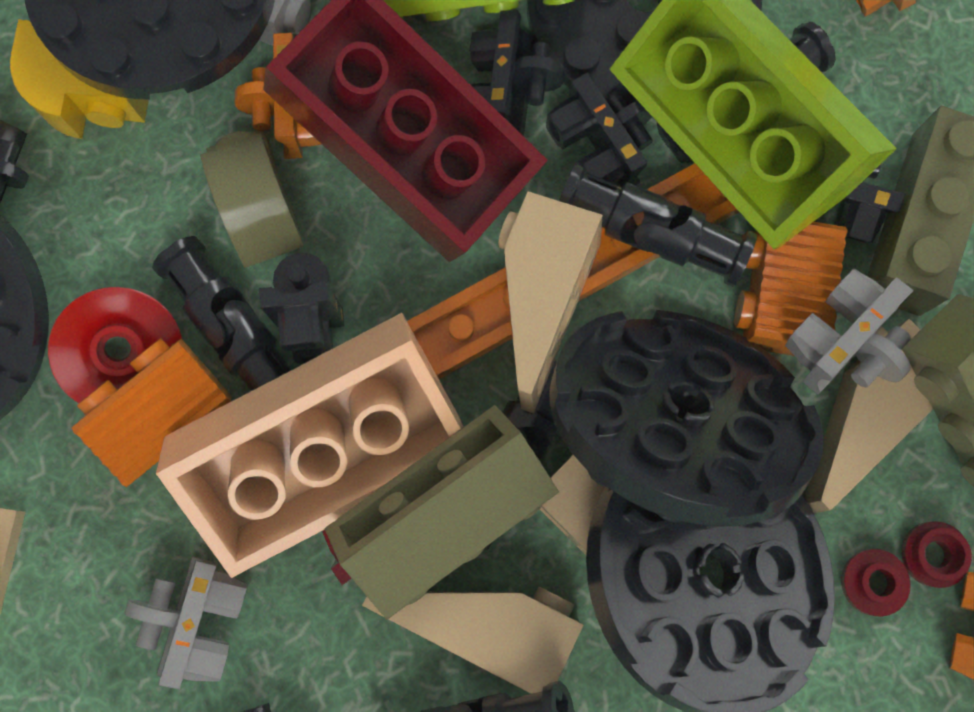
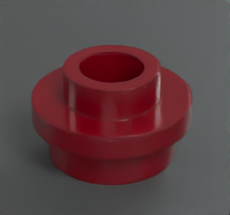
M925 522L913 527L905 536L902 544V560L908 573L917 582L928 587L946 588L959 583L965 577L971 565L972 552L969 543L958 529L944 522ZM931 542L937 543L944 552L943 562L938 567L930 565L926 560L925 550Z
M868 549L854 554L846 562L841 575V586L846 599L856 610L866 615L883 617L894 614L904 606L910 594L911 583L906 567L895 555L884 550ZM876 570L882 572L887 580L886 590L881 595H876L869 586V578Z

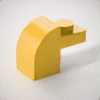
M18 19L10 57V71L13 83L20 95L54 129L67 136L82 139L86 118L94 124L108 128L123 127L124 121L145 123L149 100L111 95L80 81L68 72L49 52L36 34L30 20Z

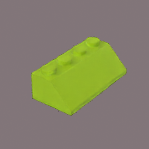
M662 0L609 69L773 249L781 247L846 198L897 149L751 0Z

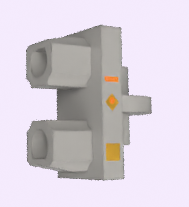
M852 269L825 302L853 325L841 336L812 313L794 331L785 344L798 361L810 370L803 383L818 395L854 355L857 356L861 364L851 373V377L860 386L867 388L877 376L887 381L900 382L909 373L911 368L909 360L901 351L911 340V336L906 330L895 326L885 337L876 334V331L897 310L899 305L913 290L897 277L885 289L876 281Z
M192 556L176 608L169 607L176 583L160 578L155 580L149 602L141 600H128L124 614L130 618L143 621L135 644L136 646L156 650L162 627H170L157 670V675L160 676L159 686L180 690L183 679L190 681H220L228 656L229 644L225 641L197 636V629L203 611L237 619L246 594L247 584L236 577L231 578L225 572L215 570L216 565L212 561Z

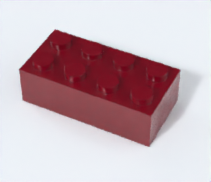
M331 0L265 69L263 90L448 262L460 257L470 249L548 161L383 0Z

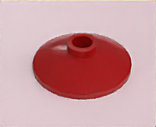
M105 287L81 295L60 313L50 332L48 359L52 374L61 389L75 402L80 403L108 380L116 389H119L138 373L130 365V362L160 338L170 348L182 338V335L172 314L152 296L126 287ZM113 337L125 338L131 346V352L123 359L112 358L106 352V342Z

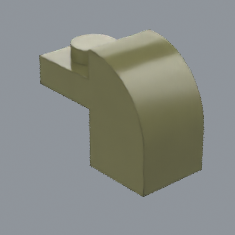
M257 130L251 133L247 131L232 132L219 139L214 146L206 148V153L200 154L214 202L244 268L304 247L294 210L280 180L273 151L265 131Z

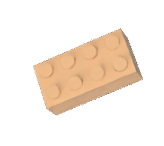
M400 313L165 436L156 475L223 568L233 578L325 530L324 528L464 426L404 315Z

